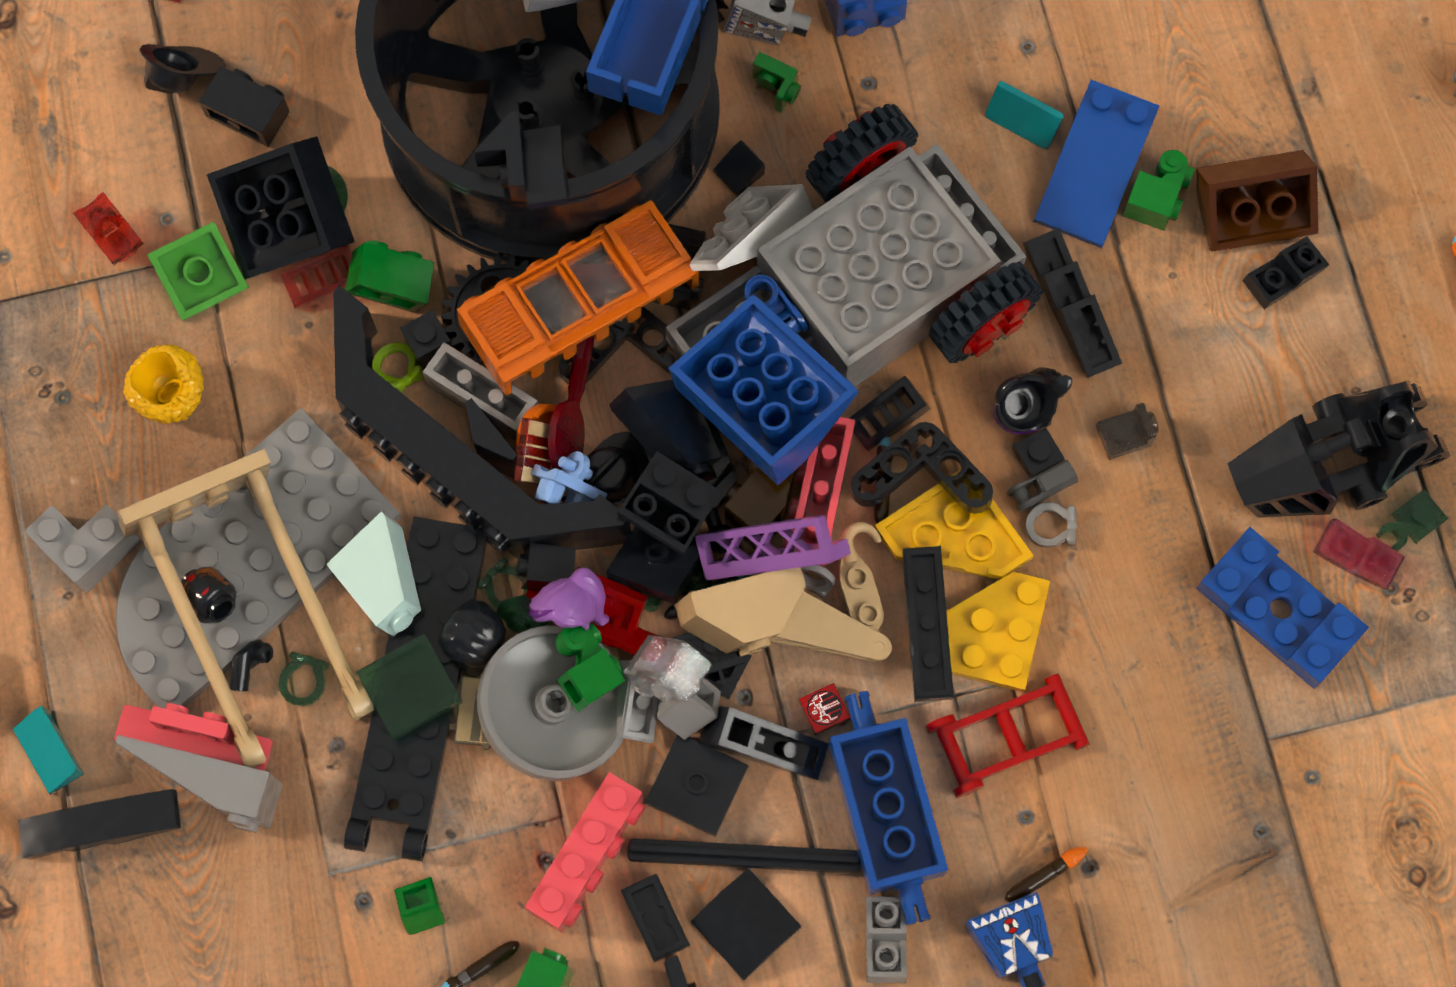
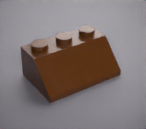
M1304 150L1196 168L1197 202L1208 247L1211 252L1318 234L1317 165Z

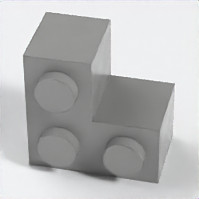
M107 504L79 530L52 505L24 531L86 594L142 542L136 534L124 537L119 526V516Z

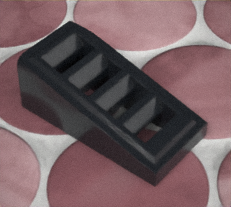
M904 376L849 419L855 420L854 433L865 449L869 451L877 446L885 437H891L920 418L931 407L911 380ZM904 393L913 403V406L909 409L900 399V396ZM893 402L901 415L895 418L887 404ZM878 410L881 411L889 422L885 427L882 426L874 415ZM866 418L877 431L873 436L869 434L861 423Z

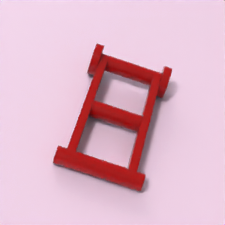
M1059 674L1046 678L1047 686L971 716L956 721L954 714H950L936 719L925 726L928 734L936 732L959 787L953 790L955 798L966 796L983 788L982 780L1053 751L1071 744L1074 745L1075 750L1090 745ZM1052 695L1069 735L1027 751L1010 710ZM996 717L1012 758L970 774L953 733Z

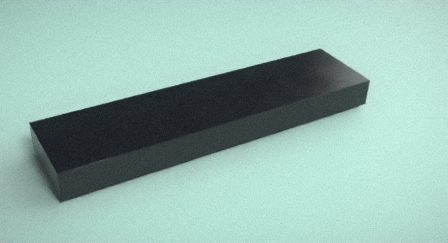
M941 546L903 548L902 559L914 702L952 700L954 695Z

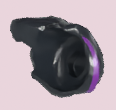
M1039 367L1031 372L1017 374L1005 380L998 387L995 394L996 406L994 417L996 422L1003 430L1012 434L1031 433L1050 426L1053 415L1056 413L1058 399L1062 398L1070 390L1072 377L1062 375L1055 369Z

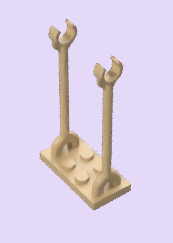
M265 449L118 511L119 526L124 537L126 538L139 532L148 552L152 556L233 731V740L244 766L251 768L265 763L267 759L252 729L249 730L167 553L157 524L168 519H170L172 524L180 522L193 515L192 509L206 504L207 508L215 507L229 499L227 494L246 486L255 505L263 515L342 685L341 693L351 717L356 721L374 711L364 686L360 680L356 681L274 505L271 491L265 479L268 476L271 464Z

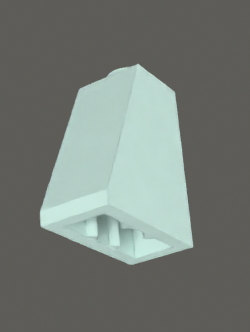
M380 512L326 565L375 626L394 637L412 623L413 618L421 611L403 529L399 523L383 512Z

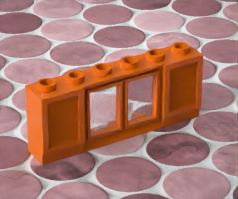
M650 200L641 206L636 205L630 208L621 217L610 223H603L597 226L590 233V236L585 239L565 244L558 251V254L553 257L533 262L527 267L526 272L515 278L507 277L484 294L467 299L461 307L457 308L459 325L504 395L508 396L512 393L511 382L526 373H529L531 378L540 376L544 372V363L561 354L564 360L572 358L577 353L578 343L592 335L597 342L605 339L609 335V326L624 317L628 323L635 322L641 317V308L656 299L661 305L668 303L673 298V290L687 282L692 290L697 288L699 284V271H692L689 265L692 261L691 257L653 201Z

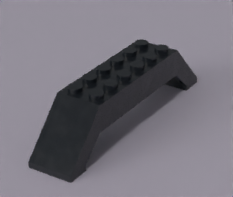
M340 285L333 292L335 394L342 410L339 415L346 421L345 426L351 433L361 440L364 436L368 437L374 444L373 449L387 462L395 459L403 467L401 472L416 485H419L422 481L431 490L429 494L437 503L444 508H447L449 505L453 506L460 514L458 516L460 521L469 526L473 531L482 527L484 529L483 532L489 537L487 542L502 555L508 551L515 558H518L519 554H524L530 542L576 548V550L624 544L632 532L630 522L617 515L619 509L601 494L594 501L540 505L377 374L372 368L374 358L372 339L378 331L370 312L365 305Z

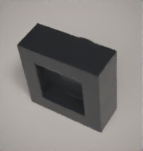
M1046 427L1013 444L1012 447L1029 478L1065 460Z

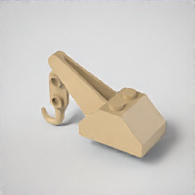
M854 522L841 532L839 540L848 539L851 554L840 558L838 583L848 615L804 592L806 584L801 567L771 571L690 592L674 605L680 627L726 654L738 651L741 657L761 652L763 648L771 646V642L878 663L891 654L892 645L888 637L879 631L884 620V611L873 574L856 553L853 538L860 532L868 533L876 543H880L882 538L878 530L866 522Z

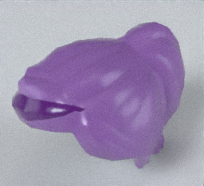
M578 568L570 577L558 579L543 587L532 598V602L529 605V615L537 622L553 621L560 628L581 626L587 631L590 627V622L598 626L605 625L609 622V616L604 614L606 595L602 580L589 568Z

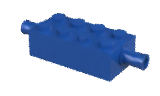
M869 691L859 692L858 696L861 708H859L855 693L845 697L854 730L831 736L829 748L856 849L860 856L868 893L873 895L892 889L898 891L906 925H913L917 922L914 907H916L920 923L931 919L921 885L924 884V881L945 876L948 867L907 719L902 718L877 724L869 698Z

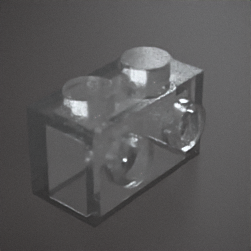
M648 635L623 673L633 681L631 687L648 699L656 696L667 703L671 699L687 702L689 698L699 691L702 684L701 679L712 663L684 640Z

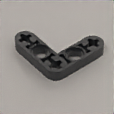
M644 306L641 308V317L636 320L640 324L636 334L632 333L635 330V324L628 323L626 318L610 325L608 336L611 338V344L604 350L592 349L591 357L597 360L593 361L590 359L586 383L591 380L626 340L670 374L668 368L675 363L674 356L666 351L664 357L659 355L669 345L666 340L665 327L667 325ZM642 318H645L646 321L640 324ZM652 329L660 331L664 337L662 343L654 347L645 344L642 339L644 333ZM574 356L568 360H564L563 357L560 359L561 378L567 384H569L570 379L569 363H573Z
M928 422L918 423L861 468L852 477L851 481L852 497L856 503L864 507H872L879 504L923 467L969 513L978 514L986 511L993 499V488L989 480L937 426ZM921 435L925 439L932 436V446L921 445L915 450L917 460H914L911 451L918 446V436ZM893 456H899L904 458L908 465L904 471L894 473L887 469L886 462ZM952 459L960 464L961 471L955 476H946L940 471V464L945 460ZM876 469H879L883 477L875 483V493L871 494L869 491L863 494L860 493L861 483L872 484L878 479ZM968 474L970 476L968 477L967 484L974 491L982 489L983 500L980 501L977 498L968 499L969 490L962 483Z

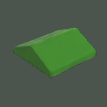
M214 221L147 254L182 321L249 288Z

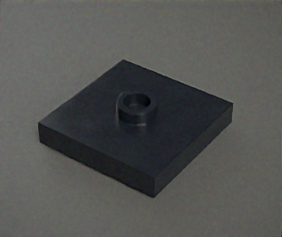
M635 526L607 569V577L622 585L675 604L701 563L695 536L684 554L681 555Z
M677 735L645 804L716 837L749 765L707 745L698 743V741L690 737L684 740Z

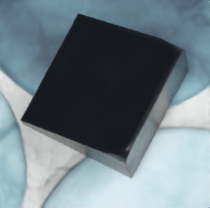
M740 140L717 164L713 171L738 197L765 174V165Z

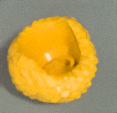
M165 344L150 347L133 362L130 370L125 375L123 393L128 401V405L143 417H147L154 422L166 424L179 423L181 420L185 421L201 403L202 391H204V378L201 366L194 355L179 346Z

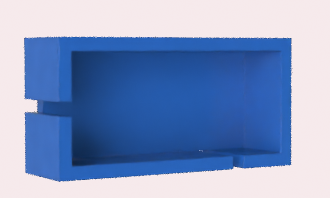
M615 0L586 70L588 91L622 102L623 97L627 96L629 105L662 116L700 22L701 11H704L708 0Z

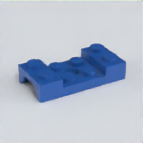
M1249 527L1204 577L1196 589L1315 689L1369 627L1340 602L1337 605L1331 602L1277 556L1280 551ZM1275 600L1286 602L1290 608V616L1285 619L1275 617L1270 609L1271 602Z

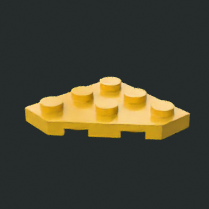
M961 469L952 474L951 476L957 475L961 471ZM968 474L962 482L969 490L968 499L977 498L980 501L983 500V490L974 491L967 484L968 477L970 476ZM939 483L874 525L882 538V542L894 559L903 561V548L941 546L943 569L1000 580L1032 560L1034 556L993 499L986 511L978 514L969 513Z
M1012 572L948 609L946 612L952 675L1024 693L1050 580Z

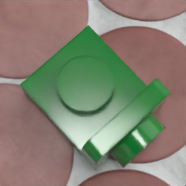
M759 51L753 62V78L765 89L779 90L775 97V110L782 113L787 103L793 105L800 92L801 85L798 84V69Z

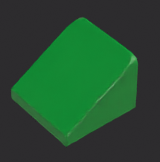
M432 877L394 889L401 920L409 935L445 923Z

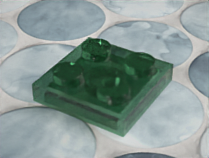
M425 634L356 671L394 741L463 703Z

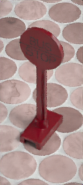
M573 264L570 266V269L597 309L604 305L606 293L625 294L631 290L615 265ZM557 273L556 278L568 290V292H570L565 283L563 282V280L561 279V277L559 276V274ZM593 335L577 344V353L574 355L568 384V399L558 403L549 424L548 452L553 469H562L558 465V461L562 456L568 457L576 451L583 453L585 428L580 401L585 390L595 339Z

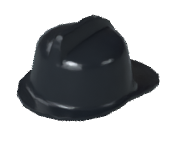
M145 44L140 48L141 55L146 59L144 86L148 90L164 93H184L194 83L197 76L215 75L221 66L225 68V62L218 54L199 47Z
M631 432L615 433L588 454L590 460L589 469L593 471V475L589 480L584 479L583 482L607 493L606 499L617 507L625 501L647 467V455L643 452L639 441Z

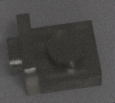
M1144 403L1137 404L1133 411L1098 421L1096 425L1109 460L1151 447L1156 438V433L1159 431L1155 415L1152 411L1147 412Z

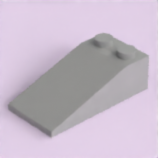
M117 735L115 743L227 816V822L235 824V828L257 833L259 827L271 828L283 784L270 772Z

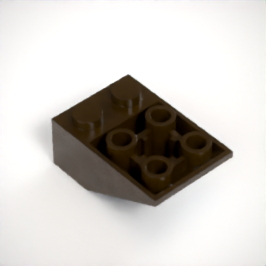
M753 463L749 469L751 476L743 485L736 483L724 498V501L727 503L724 508L725 525L732 529L785 521L796 470L777 485ZM777 531L774 532V534H773L771 540H772L773 537L778 533ZM746 536L743 537V540L756 550L758 546Z

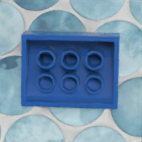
M754 294L668 368L676 389L777 485L808 459L859 393L854 385Z

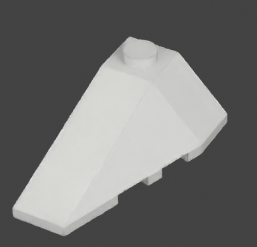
M803 184L748 187L724 210L726 217L724 223H716L712 230L715 237L702 244L689 264L692 271L722 270L757 257V249L814 211Z

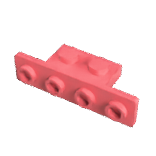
M167 703L165 708L153 706L152 710L130 705L123 707L114 737L115 741L117 735L244 766L233 740V731L230 725L226 723L227 718L222 715L204 712L203 717L188 714L189 708L173 703ZM256 735L267 760H265V763L254 768L266 771L273 741Z

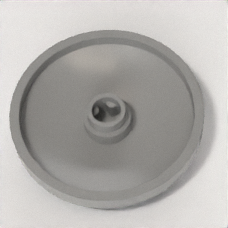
M559 626L532 628L517 634L503 644L487 663L477 692L479 721L483 733L493 750L515 770L532 778L546 781L572 780L594 771L611 758L624 739L617 737V688L580 712H577L558 683L557 679L576 665L575 656L565 657L557 651L556 638L564 629ZM599 643L602 649L605 648L608 654L612 655L611 652L604 645Z

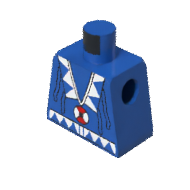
M1037 892L967 920L964 925L998 979L1016 973L1021 987L1046 986L1037 964L1051 958L1053 951Z

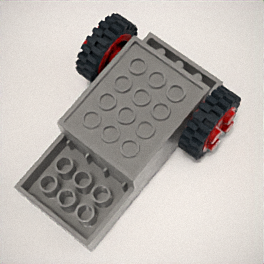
M885 104L882 108L879 106L874 108L873 111H867L860 115L856 120L848 124V129L844 132L840 130L830 135L823 143L825 150L818 151L814 156L816 160L809 163V169L805 173L806 178L824 200L825 204L757 249V266L666 326V340L678 358H681L745 302V286L752 277L767 275L776 281L779 288L788 300L795 305L806 321L808 330L804 333L799 331L797 334L856 387L928 336L949 363H958L960 360L964 361L970 355H975V357L981 356L994 345L993 341L995 339L998 340L1003 336V333L1005 336H1009L1024 324L1022 319L1027 315V311L1032 310L1036 305L1035 303L1040 300L1043 289L1024 266L1027 256L940 146L935 144L918 156L911 148L917 142V130L895 104ZM758 290L753 293L763 303L772 297L765 290Z

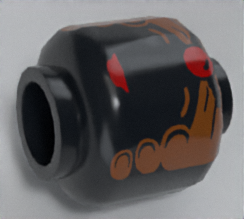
M211 566L201 567L189 571L183 577L181 583L199 622L203 624L218 623L231 615L236 605L237 592L234 585L220 571Z

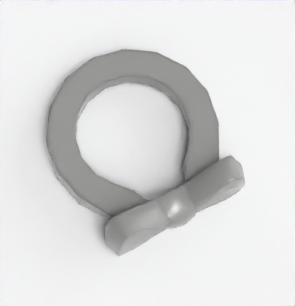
M1046 502L1032 508L1026 520V530L1031 540L1037 545L1046 548L1059 546L1066 541L1070 546L1076 545V506L1070 505L1065 509L1057 503ZM1043 512H1055L1067 520V530L1052 539L1038 536L1034 529V523Z
M820 565L801 567V570L812 571L823 577L816 580L808 577L802 571L806 588L813 590L822 597H827L835 583V576Z

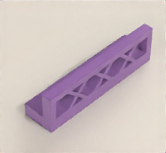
M825 515L701 533L695 536L705 580L828 564L851 554L848 539L831 541ZM814 526L818 543L807 544L800 538L806 527ZM777 531L789 541L786 548L776 549L769 543L774 532ZM744 536L758 546L755 552L745 553L739 548ZM710 541H716L727 550L724 557L714 561Z

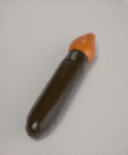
M1076 847L1065 851L1061 858L1050 862V864H1047L1014 885L1006 893L1005 900L1013 902L1026 897L1067 869L1074 868L1087 854V848Z

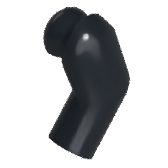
M262 640L251 641L233 656L229 686L231 690L248 691L250 670L259 663H268L273 657V648L269 643H263Z

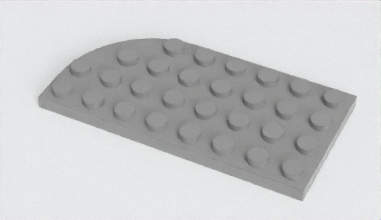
M302 408L244 456L246 457L265 449L271 462L268 476L265 479L271 491L274 505L315 593L335 576L326 564L380 512H383L394 521L401 518L396 508ZM246 486L227 494L229 499L222 504L212 508H207L206 504L192 509V516L173 524L169 521L159 529L167 553L180 581L191 570L211 566L220 571L236 589V605L228 618L218 623L203 624L200 622L223 673L232 666V658L239 650L251 641L262 640L303 604L263 515L255 505ZM144 544L130 564L119 592L116 609V628L120 650L133 678L158 707L165 708L167 703L186 707L211 684L156 564Z

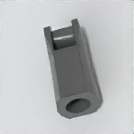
M1064 460L1038 475L1016 484L1007 491L1009 497L1013 496L1019 505L1016 509L1018 513H1022L1050 496L1077 483V474L1069 461ZM1034 485L1039 495L1031 498L1027 488Z

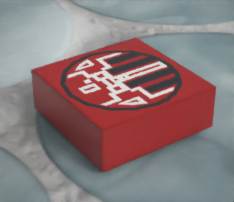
M834 683L799 698V703L814 735H818L850 720L847 709Z

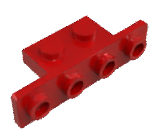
M596 574L602 580L606 595L604 614L609 616V622L605 625L598 626L593 623L601 634L602 643L633 654L643 662L660 665L670 650L669 640L638 627L649 596ZM528 590L522 597L520 605L530 610L529 605L532 602V598L540 591Z

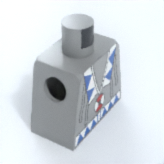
M732 0L723 32L779 45L786 31L806 37L812 16L794 11L795 0Z

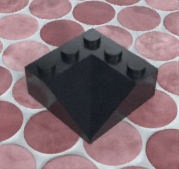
M317 136L285 145L206 174L244 279L355 242Z

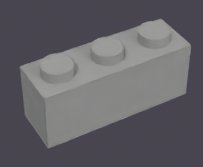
M443 342L422 372L427 386L467 410L465 402L472 398L495 428L515 441L521 419L531 407L538 404V400L512 384V393L505 396L488 369Z

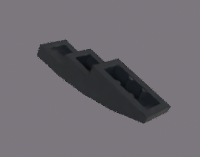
M1060 228L1023 242L1049 305L1085 376L1089 378L1122 364L1095 294L1090 295L1077 261L1073 262Z
M176 789L95 802L18 820L22 859H35L63 851L76 852L103 844L116 845L181 828Z

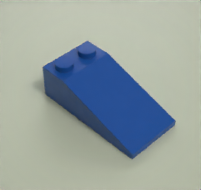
M1090 80L1034 222L1053 230L1060 228L1061 233L1102 248L1160 105Z

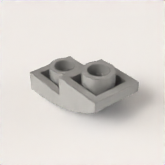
M866 897L867 983H906L907 927L900 897Z

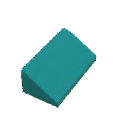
M999 81L985 113L987 119L1043 149H1048L1060 130L1064 117L1063 113L1004 81Z
M42 705L32 711L13 728L14 733L50 795L84 775L51 714Z

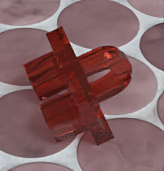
M104 192L100 193L89 205L73 213L113 266L118 262H124L143 245L142 240ZM115 226L117 227L116 231L111 233L109 236L105 237L107 234H109L111 231L115 229Z

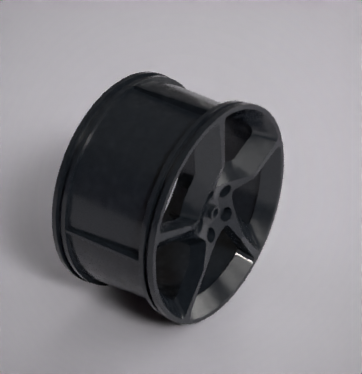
M433 0L359 1L355 27L356 56L359 73L367 98L380 121L383 144L392 172L400 188L420 215L443 236L464 249L494 260L495 255H499L501 262L507 264L511 255L515 257L516 266H520L525 259L529 260V263L532 264L539 259L547 260L558 254V251L565 244L585 239L590 236V233L597 226L603 223H610L621 217L630 208L636 205L641 206L650 200L653 201L668 223L692 196L707 170L716 143L720 113L719 87L714 67L718 47V16L715 0H708L704 11H701L700 22L674 86L688 84V88L678 106L664 125L649 140L613 164H610L599 152L589 145L586 137L592 129L627 105L629 101L627 96H624L622 102L588 91L586 70L593 54L577 25V2L540 11L544 40L536 42L531 38H524L517 45L479 52L435 40L429 36V30L432 25L457 0H440L437 4ZM407 81L467 94L488 93L477 147L510 112H519L522 131L561 125L564 135L566 171L575 177L568 179V204L529 210L527 200L512 201L509 187L502 188L500 166H477L474 155L477 147L462 166L450 162L429 148L407 126L405 109ZM602 248L575 264H591L603 260V257L608 256V254Z

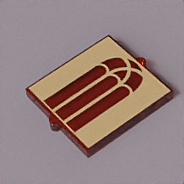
M522 418L519 445L516 447L518 454L514 481L539 485L541 479L531 475L535 464L549 470L553 469L548 452L550 423Z

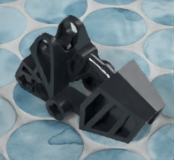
M1407 380L1348 396L1342 393L1335 394L1318 401L1312 406L1317 421L1306 424L1302 414L1292 418L1228 463L1232 478L1244 505L1258 518L1327 515L1332 513L1338 502L1337 497L1349 493L1355 510H1361L1384 501L1388 497L1386 491L1403 476L1446 460L1450 457L1443 438L1429 432V429L1424 428L1416 417L1415 413L1428 405L1421 387L1415 383L1411 384ZM1350 446L1353 453L1364 458L1366 457L1368 460L1366 463L1329 476L1321 463L1331 458L1332 454Z

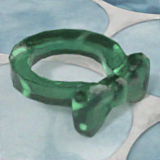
M501 558L477 583V587L480 590L485 589L488 600L498 610L504 612L518 611L522 608L520 605L522 597L516 603L505 604L495 596L494 584L492 582L495 575L501 573L516 576V567L506 566L508 563L507 559Z
M291 651L289 658L292 662L284 668L279 678L280 693L287 702L295 706L305 707L312 705L321 698L325 691L326 681L323 671L329 668V663L312 656H305ZM304 664L312 666L317 681L315 690L304 698L293 696L287 686L290 675Z

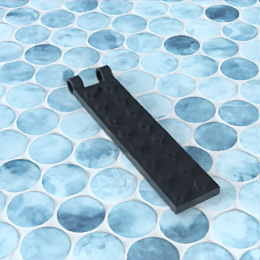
M413 517L407 551L421 611L413 618L412 623L405 630L398 632L394 637L390 634L388 636L352 813L346 827L344 849L365 852L369 842L372 819L408 825L403 840L402 859L422 862L424 859L450 730L449 727L453 716L452 712L455 706L458 682L460 681L459 677L462 671L458 662L450 659L449 655L439 646L438 639L451 614L464 602L470 599L476 600L488 539L482 527L473 531L469 526ZM390 801H398L399 806L396 810L388 809Z

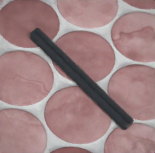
M635 838L630 839L628 843V860L631 862L857 874L861 868V860L857 850Z

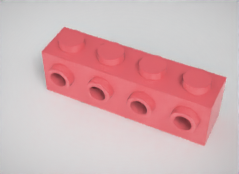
M840 417L808 457V461L799 466L796 483L803 485L800 497L793 496L788 517L789 519H799L825 515L830 537H832L855 426L854 419ZM814 526L806 527L800 538L807 544L818 543ZM785 538L783 539L782 548H786L789 542ZM802 570V571H805V572L815 573V572L808 571V570Z
M609 772L527 902L525 909L528 913L561 933L566 925L570 928L574 925L583 909L579 905L587 891L590 893L595 891L604 875L600 871L608 857L612 860L616 857L625 841L621 837L629 824L634 826L644 812L646 806L642 804L644 800L643 792Z

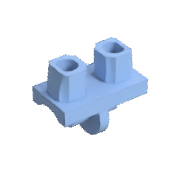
M579 451L571 453L568 457L562 456L559 459L558 465L562 467L561 470L555 468L549 470L535 464L531 475L541 479L535 499L545 504L560 503L564 491L568 493L564 503L594 501L599 494L604 498L607 496V493L583 482L584 479L589 480L592 477L593 471L589 469L590 460L588 456Z

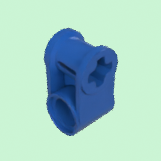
M756 275L746 283L745 301L758 290L768 291L772 297L767 302H764V304L796 333L799 331L804 333L808 330V325L799 310L788 300L776 281L771 277Z

